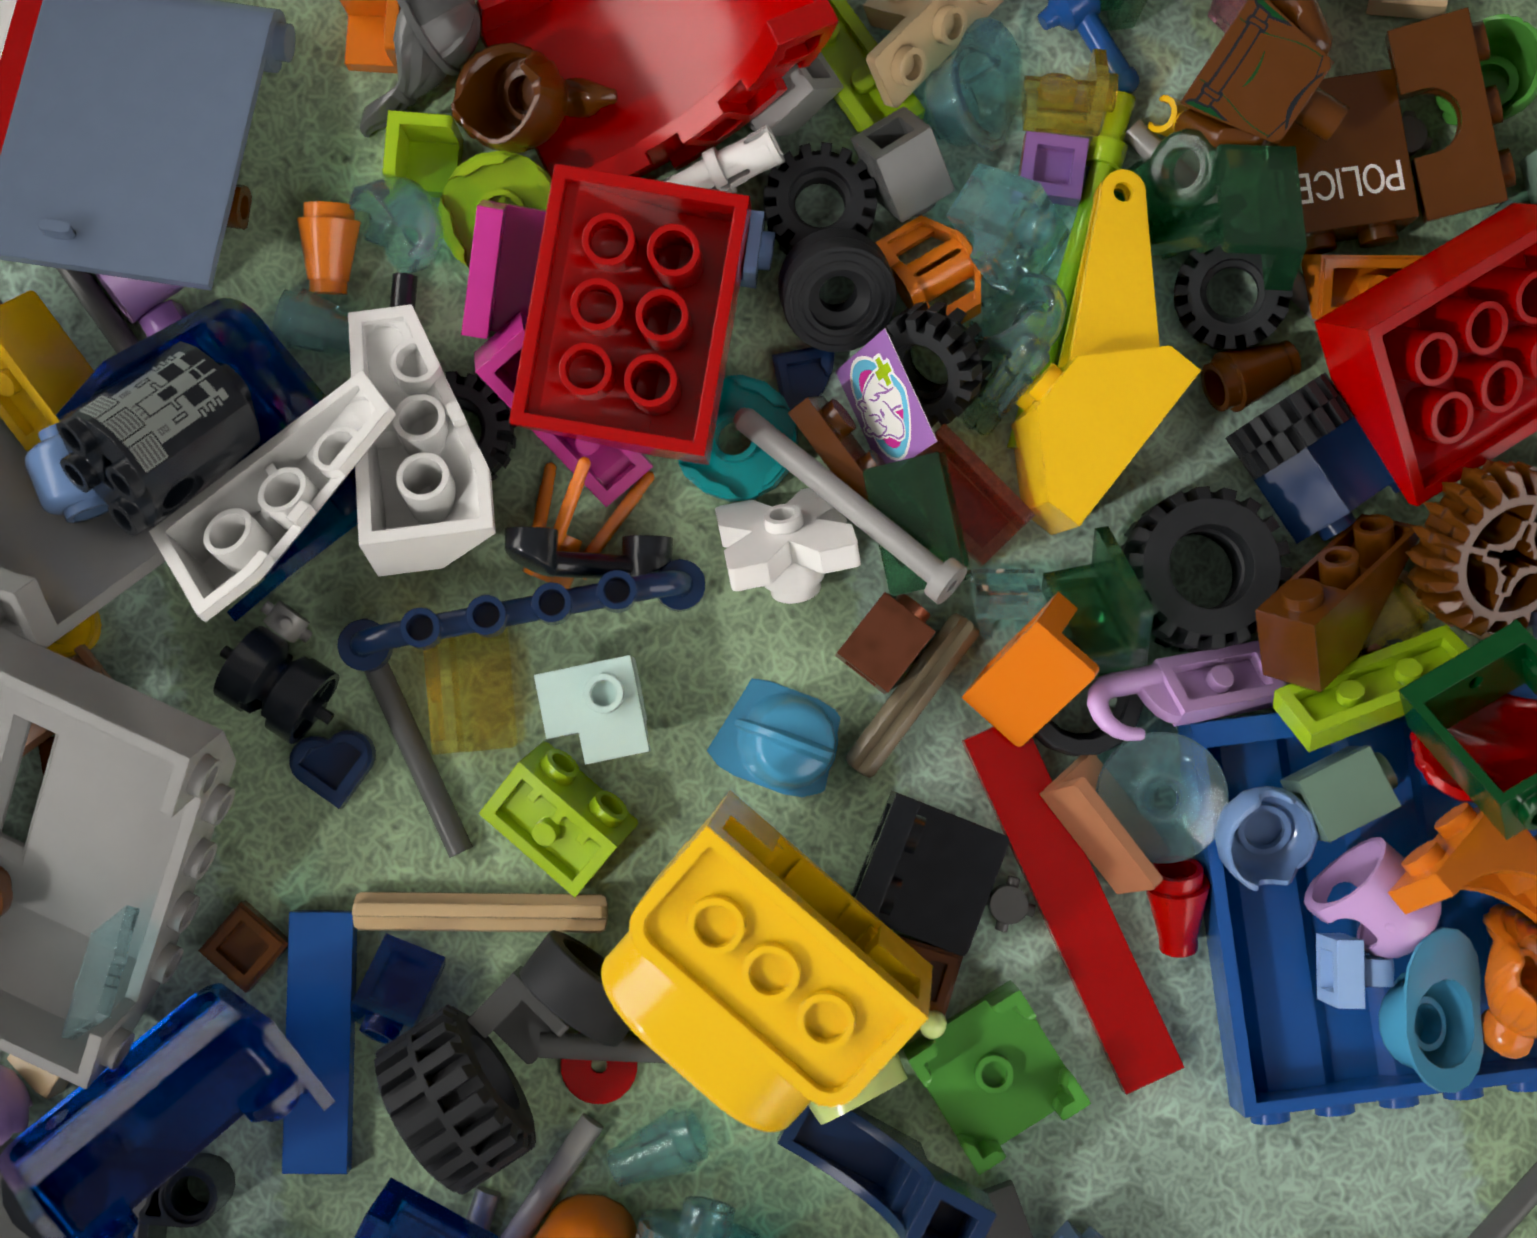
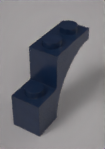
M807 1106L788 1128L782 1130L777 1137V1144L813 1164L864 1200L891 1225L900 1238H985L997 1216V1212L986 1192L929 1162L921 1142L859 1108H855L820 1125L809 1106Z

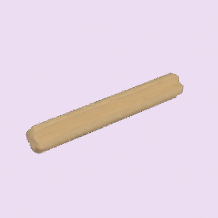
M360 892L356 894L354 899L352 916L354 927L358 930L551 932L555 930L562 933H601L605 931L607 926L608 903L606 896L602 894H578L574 898L571 894Z

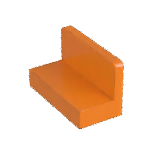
M1059 591L984 666L961 697L1017 747L1023 746L1080 693L1099 672V666L1062 634L1078 608Z

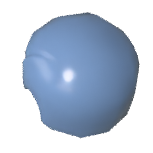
M1271 786L1255 787L1242 791L1221 809L1214 829L1219 859L1238 881L1253 891H1258L1260 885H1289L1298 869L1302 868L1312 858L1319 838L1316 822L1308 806L1291 791Z

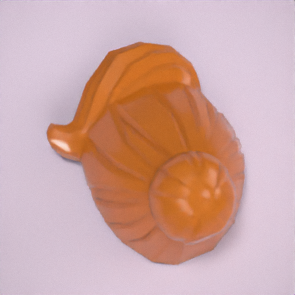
M1495 904L1488 913L1483 915V923L1487 926V932L1493 939L1484 976L1489 1009L1485 1010L1480 1016L1483 1040L1501 1056L1519 1059L1529 1054L1534 1039H1537V924L1513 906Z

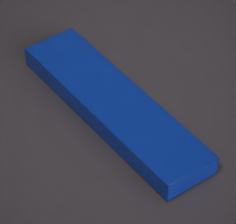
M293 910L289 912L282 1174H348L352 1169L357 929L353 924L352 911Z

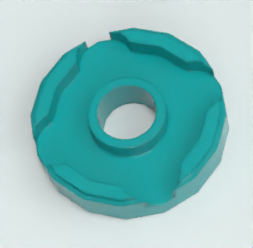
M743 374L730 375L724 378L709 465L678 460L684 476L707 495L728 502L754 500L775 489L789 473L786 468L752 441L743 453L729 455L722 452L719 446L720 433L726 425L734 422L733 418L738 410L743 407L755 410L799 446L798 428L788 414L791 410L785 398L765 381Z

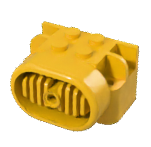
M730 790L721 800L713 814L677 852L640 900L631 915L629 932L607 955L602 964L601 979L608 999L626 1025L648 1047L711 1102L732 1118L751 1128L764 1132H779L788 1128L811 1102L827 1107L844 1105L854 1099L929 1019L933 966Z

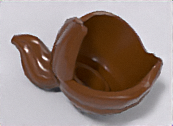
M514 42L493 44L476 52L463 65L456 81L455 97L451 104L452 117L459 126L464 128L471 138L476 139L482 145L493 150L521 153L535 149L547 142L556 133L565 116L589 118L595 115L600 108L615 104L617 92L613 88L584 78L564 80L560 76L554 61L549 60L542 52L534 51L531 47Z

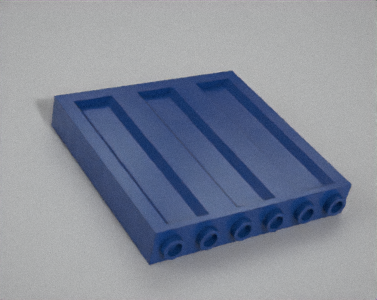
M1525 683L1507 693L1518 697L1537 699V695ZM1277 712L1208 720L1177 726L1195 860L1202 864L1203 874L1207 876L1210 882L1203 917L1230 1106L1245 1118L1250 1117L1253 1124L1276 1125L1290 1121V1112L1314 1109L1315 1114L1318 1116L1338 1117L1353 1114L1355 1112L1354 1104L1378 1101L1380 1107L1390 1109L1414 1107L1420 1104L1419 1096L1442 1093L1443 1098L1448 1100H1473L1483 1097V1088L1506 1085L1507 1090L1513 1092H1536L1537 1039H1534L1529 1054L1519 1059L1501 1056L1483 1040L1484 1052L1480 1068L1470 1085L1457 1093L1437 1092L1422 1081L1415 1069L1401 1064L1392 1057L1383 1044L1379 1031L1378 1013L1382 999L1391 987L1365 986V1009H1338L1317 999L1316 933H1344L1357 937L1360 922L1354 919L1343 918L1332 923H1325L1312 914L1304 904L1305 892L1311 881L1344 852L1372 837H1382L1406 858L1416 848L1433 840L1438 835L1434 825L1444 814L1454 807L1466 803L1458 801L1442 793L1434 786L1429 785L1423 773L1415 766L1414 753L1411 747L1412 742L1409 737L1412 730L1407 726L1405 715L1311 752L1307 751ZM1347 746H1371L1374 753L1379 752L1387 759L1398 781V786L1393 791L1401 807L1332 842L1318 840L1312 858L1302 868L1298 869L1289 885H1260L1258 891H1253L1238 881L1219 859L1214 834L1221 809L1242 791L1264 786L1283 788L1280 782L1281 779ZM1467 802L1472 808L1478 807L1475 803ZM1537 829L1528 830L1533 837L1537 835ZM1349 882L1338 883L1332 888L1327 903L1340 900L1352 893L1357 887ZM1460 890L1455 896L1441 901V916L1435 930L1440 927L1458 929L1471 940L1479 961L1481 1016L1485 1010L1489 1009L1484 976L1493 939L1487 932V926L1483 923V915L1488 913L1495 904L1511 905L1487 894ZM1413 952L1399 958H1391L1394 959V981L1401 973L1406 972Z

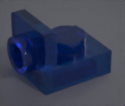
M386 933L351 1003L354 1021L361 1024L360 1032L370 1039L386 1045L417 1025L446 965L445 957Z

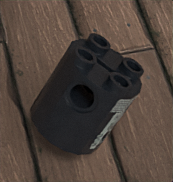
M181 341L170 344L65 414L56 424L58 433L69 453L60 460V465L65 475L80 491L87 493L93 489L108 505V510L117 525L131 536H136L144 529L154 527L257 450L261 442L252 396L242 377L228 364L223 362L217 363L197 347Z

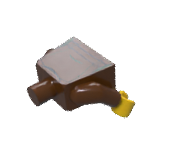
M1247 0L1183 99L1179 100L1169 95L1160 96L1159 101L1167 103L1171 107V116L1168 122L1161 126L1149 121L1148 129L1169 138H1178L1210 154L1256 153L1264 148L1269 141L1278 145L1293 122L1327 142L1348 113L1350 107L1318 87L1334 64V61L1328 56L1333 37L1318 1Z

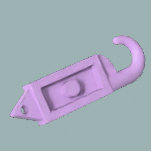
M1258 640L1217 650H1202L1158 658L1151 665L1109 672L1097 678L1088 690L1087 706L1094 722L1101 730L1113 738L1124 741H1141L1145 738V730L1127 726L1115 718L1109 707L1111 699L1137 694L1144 705L1156 717L1165 722L1172 723L1176 727L1272 708L1275 689L1290 683L1263 675Z

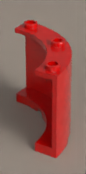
M477 0L480 12V38L485 48L493 44L511 42L528 46L534 51L542 52L549 60L554 61L560 76L564 80L584 78L613 88L617 92L615 104L600 108L595 115L589 118L565 116L556 133L547 142L535 148L545 170L549 172L551 177L554 164L634 177L648 174L671 161L676 171L680 170L701 157L704 151L716 147L736 133L788 89L782 77L795 64H797L798 68L809 67L829 41L839 23L829 0Z

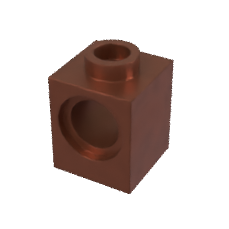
M884 592L835 656L880 692L886 694L935 634L936 631L925 623L931 615L919 603L900 592L896 599Z

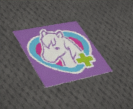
M884 328L835 372L871 450L875 451L884 460L891 472H894L936 443L937 439L886 328Z

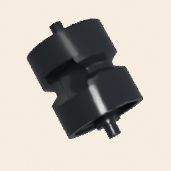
M258 626L250 631L235 649L226 645L221 650L219 656L226 661L217 676L213 693L216 697L240 712L246 711L250 714L261 709V716L266 718L265 728L286 742L294 744L307 734L318 719L327 725L332 721L335 714L326 709L336 691L340 677L338 673L314 658L309 659L303 656L292 661L293 655L288 653L289 643L264 626Z

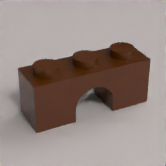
M1469 7L1387 31L1385 43L1391 69H1394L1399 101L1418 95H1435L1451 105L1457 119L1455 136L1446 148L1436 153L1414 158L1411 162L1424 223L1508 201L1506 188L1516 186V174L1510 149L1498 150L1493 125L1503 123V111L1496 84L1488 87L1484 85L1480 62L1490 59V48L1484 22L1472 23Z

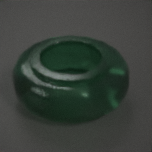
M1186 128L1175 131L1160 141L1151 155L1148 169L1150 185L1157 198L1169 207L1183 210L1200 207L1211 200L1223 184L1226 162L1224 152L1212 146L1200 130ZM1192 150L1199 158L1200 171L1195 182L1188 188L1183 189L1175 180V164L1183 153Z

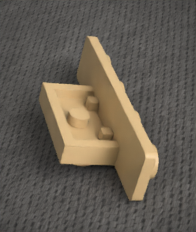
M867 0L862 6L870 25L891 31L866 58L883 103L893 108L899 107L1004 0Z

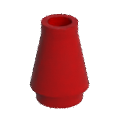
M1184 856L1163 857L1152 863L1162 876L1163 881L1154 890L1146 891L1159 936V949L1163 954L1170 957H1189L1198 951V936L1210 882L1207 876L1203 874L1202 864L1197 860Z

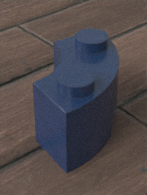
M1354 416L1293 457L1254 480L1296 544L1316 532L1323 541L1330 539L1351 526L1357 520L1351 511L1387 486H1390L1395 494L1401 491Z

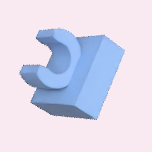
M1316 933L1318 1000L1338 1009H1365V986L1394 987V959L1364 954V940L1344 933Z

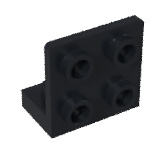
M891 790L851 895L887 927L959 956H965L971 946L1010 840L1004 834Z

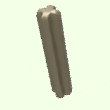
M957 613L947 619L846 754L845 760L852 768L868 778L873 777L979 636V629L971 621Z

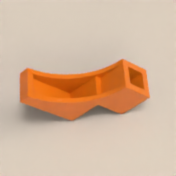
M1462 803L1448 811L1435 823L1434 828L1438 831V835L1433 840L1416 848L1402 861L1401 865L1406 872L1388 892L1405 915L1455 896L1460 890L1480 892L1510 904L1537 924V835L1533 837L1525 829L1506 840L1478 807L1472 808L1469 803Z

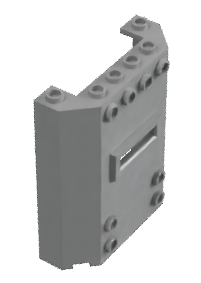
M0 627V866L10 875L13 891L12 904L9 910L0 917V1049L83 1089H87L107 1067L115 1070L123 1062L134 1041V1028L160 983L165 984L172 977L180 963L183 948L177 946L180 933L192 921L200 903V897L193 893L197 881L207 872L217 851V843L212 842L211 838L215 826L224 819L232 805L235 789L228 785L237 760L224 730ZM31 723H34L56 734L26 842L23 843L2 833Z

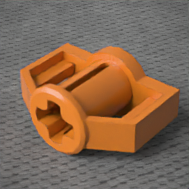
M920 215L875 242L887 259L895 278L897 292L907 308L911 309L916 303L927 301L929 308V302L971 278L974 281V290L947 305L945 315H950L958 307L967 313L961 322L963 324L981 313V279L983 277V268L974 247L961 231ZM930 237L944 242L907 265L898 259V256Z

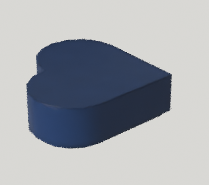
M343 730L334 734L330 739L309 736L300 740L293 747L290 753L289 765L292 774L300 782L338 809H343L371 770L376 759V749L373 741L366 734L359 731Z

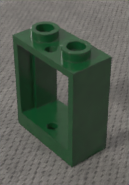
M1518 620L1399 690L1407 726L1506 840L1525 829H1537V773L1507 791L1502 792L1447 729L1524 683L1537 695V640Z

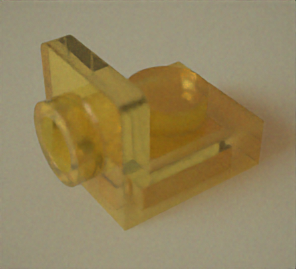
M1092 50L1086 80H1077L1062 73H1049L1042 77L1025 75L1021 95L1023 131L1098 137L1103 112L1114 111L1118 92V74L1109 73L1106 50Z

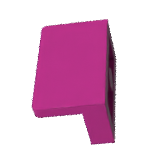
M482 200L477 205L461 335L487 339L491 331L497 332L518 312L521 311L528 317L546 210Z

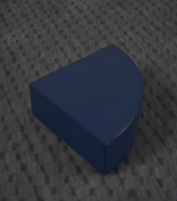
M810 347L772 355L778 392L785 398L790 410L807 397L819 396L825 391L824 389L827 387L826 384L834 366V352Z

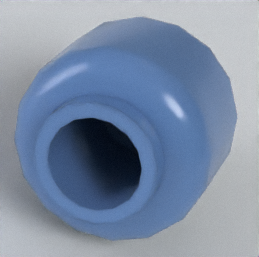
M56 424L41 430L38 433L41 442L36 444L26 454L25 468L44 511L53 515H64L68 523L89 520L109 512L108 505L93 489L87 493L82 492L65 475L60 465V460L69 453L58 433Z

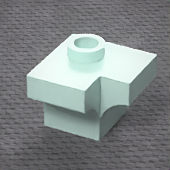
M631 655L534 675L546 739L579 734L585 765L651 751L646 722L648 719L636 660Z

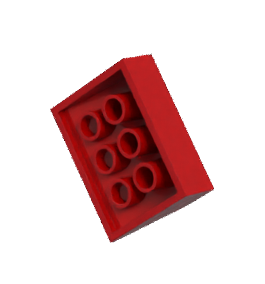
M554 164L509 424L646 455L709 465L744 267L752 211L750 196Z
M1512 203L1314 321L1331 380L1405 499L1411 505L1420 506L1423 502L1442 492V482H1458L1461 480L1464 467L1480 468L1487 460L1494 459L1537 431V204Z

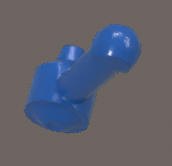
M1048 0L1047 7L1038 14V21L1042 28L1048 30L1060 26L1069 31L1077 29L1109 80L1112 92L1123 91L1132 94L1140 83L1139 75L1135 68L1130 67L1100 19V0Z

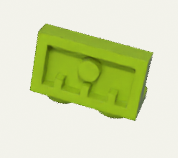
M546 741L540 743L517 763L478 813L574 898L639 824L638 820L628 812L626 805L619 797L600 788L579 769L577 762L568 753L555 749Z

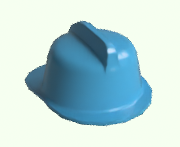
M751 678L741 697L708 747L707 752L719 767L732 775L781 794L806 797L822 793L826 788L829 770L835 761L838 746L837 733L841 717L835 709L817 698L771 681Z
M1446 927L1434 930L1415 947L1406 972L1399 975L1394 981V987H1391L1385 994L1378 1013L1379 1031L1382 1041L1391 1056L1401 1064L1415 1069L1422 1081L1437 1092L1457 1093L1469 1086L1479 1071L1484 1052L1483 1028L1480 1017V969L1478 955L1471 940L1458 929Z

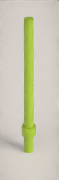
M1123 91L1112 92L1100 135L1094 136L1091 140L1086 158V166H1090L1024 389L1038 373L1042 374L1051 363L1058 364L1091 216L1094 192L1110 173L1122 169L1128 150V145L1124 143V138L1136 101V97L1130 93ZM1018 407L1015 420L1023 412V409ZM1013 429L1007 444V448L1010 449L1017 448Z

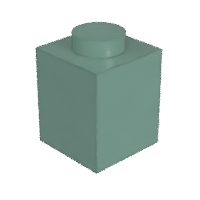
M1347 746L1280 780L1284 789L1291 791L1308 806L1316 822L1319 841L1332 842L1401 807L1393 791L1398 786L1395 772L1387 759L1379 752L1374 753L1371 746Z

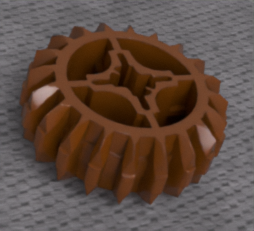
M1487 460L1482 469L1464 467L1460 484L1456 482H1442L1443 498L1439 502H1423L1430 514L1425 524L1411 526L1417 536L1420 537V541L1405 552L1411 558V561L1416 564L1410 570L1407 577L1418 588L1415 596L1421 600L1423 606L1430 609L1431 612L1436 614L1435 617L1450 627L1456 626L1466 633L1482 636L1485 632L1494 634L1518 620L1527 629L1531 612H1537V468L1521 461L1505 463L1503 461Z

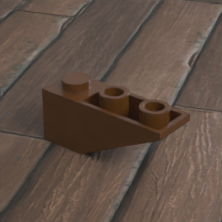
M1362 513L1351 526L1343 530L1255 610L1263 675L1322 692L1357 658L1409 559L1405 552L1415 546L1420 538L1411 528V526L1416 525L1395 521L1386 515H1367Z

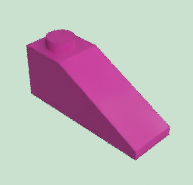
M521 311L474 352L475 372L510 409L513 402L527 317ZM532 430L573 474L581 457L590 459L591 465L584 485L605 507H608L653 467L652 462L642 453Z

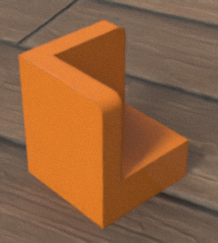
M340 0L348 14L345 65L348 70L398 74L393 40L397 15L401 9L397 0Z

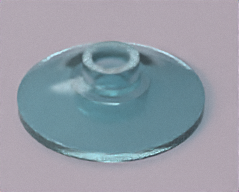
M1170 732L1146 733L1145 738L1141 741H1126L1106 760L1096 785L1098 795L1152 863L1180 862L1205 850L1215 840V830L1221 809L1229 803L1226 777L1214 756L1196 741ZM1163 786L1173 788L1177 796L1176 804L1167 811L1158 809L1154 803L1155 792Z

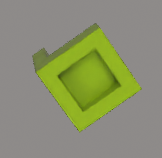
M388 110L382 171L397 195L440 198L442 196L444 186L449 181V177L456 167L462 164L464 138L453 117L444 114Z

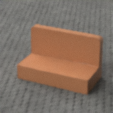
M1096 755L1079 756L1039 793L1116 894L1154 890L1163 881L1162 876L1152 863L1160 858L1167 857L1171 851Z

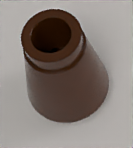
M1287 340L1279 343L1218 352L1213 356L1211 362L1205 364L1201 369V384L1204 394L1216 410L1223 412L1230 409L1233 412H1240L1287 382L1290 378L1299 375L1302 367L1301 358L1296 347Z

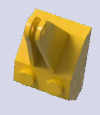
M1120 169L1113 171L1098 185L1094 192L1091 216L1058 366L1051 363L1042 374L1038 373L1015 401V404L1023 409V412L1011 424L1017 447L1014 449L1022 513L1051 535L1079 527L1201 371L1171 345L1160 346L1146 189L1142 179L1130 170ZM1114 191L1121 192L1125 201H1119L1115 197Z

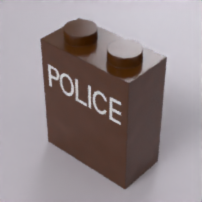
M1394 69L1324 78L1318 87L1350 107L1348 113L1329 140L1325 142L1293 122L1278 145L1269 141L1260 150L1276 248L1278 251L1297 248L1299 257H1302L1303 254H1325L1337 248L1336 242L1359 239L1361 248L1387 245L1399 239L1398 233L1419 217Z

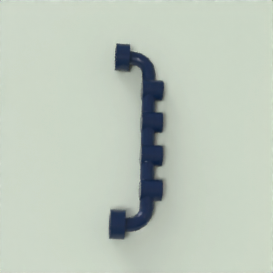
M676 559L670 561L666 566L654 573L631 577L624 571L613 570L604 574L599 582L595 584L566 589L558 583H545L538 587L532 596L500 601L494 596L482 595L473 599L467 608L437 614L426 608H414L409 610L400 621L378 624L368 619H360L349 623L341 631L337 643L338 653L343 662L349 667L362 672H372L382 668L389 661L394 648L409 645L420 650H429L436 647L442 639L472 633L491 638L500 635L508 626L540 620L548 625H559L564 623L571 614L602 608L613 613H622L629 610L635 602L658 598L659 602L669 610L677 612L687 611L694 608L701 601L705 592V577L701 569L693 562Z

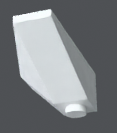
M412 304L349 312L351 377L363 370L396 413L393 420L355 465L359 546L378 577L444 568L496 533L490 469Z
M363 370L343 383L230 469L221 478L149 531L197 616L204 622H207L258 583L273 569L396 416V413Z

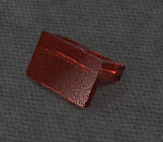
M943 424L934 433L937 442L911 459L894 475V480L982 567L1035 514L946 424Z

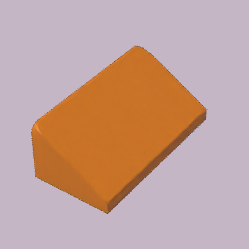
M1303 254L1302 270L1312 319L1321 318L1425 255Z

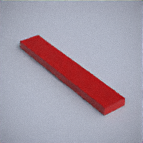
M992 726L962 740L1004 835L1008 836L1010 840V848L1121 1090L1127 1095L1185 1068L1087 855L1039 795L1052 782V779L1033 738L1029 739L1023 746L1017 747Z

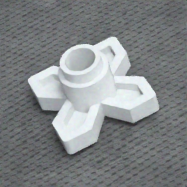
M810 488L801 489L786 504H779L773 507L751 499L715 508L722 546L727 548L724 550V555L733 591L764 586L771 591V596L778 602L786 604L800 603L813 598L819 593L821 589L820 582L826 573L855 568L861 565L858 541L852 524H847V518Z

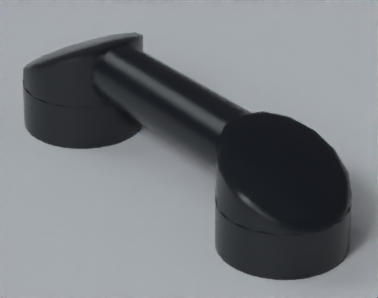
M505 528L504 549L508 556L519 565L543 576L601 579L607 572L621 570L632 577L652 573L666 566L672 560L673 538L654 535L623 536L622 555L557 551V529Z

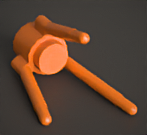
M581 457L578 460L553 529L558 530L557 551L578 552L583 542L566 533L591 465V461L587 457ZM552 462L547 463L544 467L532 527L546 528L557 470L556 465ZM652 471L645 473L633 488L629 490L585 549V553L602 552L654 481L655 475ZM525 567L522 569L523 572L548 583H558L566 589L571 587L574 580L571 577L543 576Z

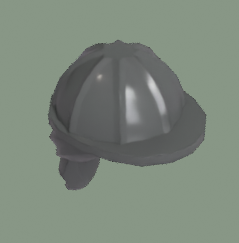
M397 0L401 9L397 15L393 40L398 81L393 89L364 108L360 122V131L364 137L369 138L374 131L386 128L388 110L406 112L409 106L415 105L416 99L437 87L447 74L454 76L460 73V67L469 60L475 51L480 37V12L474 0Z

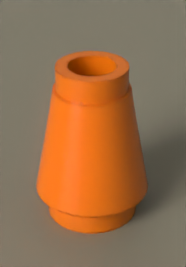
M329 201L303 202V217L297 218L307 280H309V293L347 295L348 282L350 280L361 225L360 221L355 220V206Z

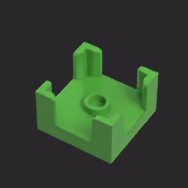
M1011 980L946 1020V1030L940 1037L928 1039L922 1035L902 1048L908 1062L952 1128L978 1175L986 1172L1006 1158L1001 1148L1002 1144L1055 1111L1064 1121L1091 1104L1078 1081L1063 1064L1035 1018L1037 1016L1021 990Z

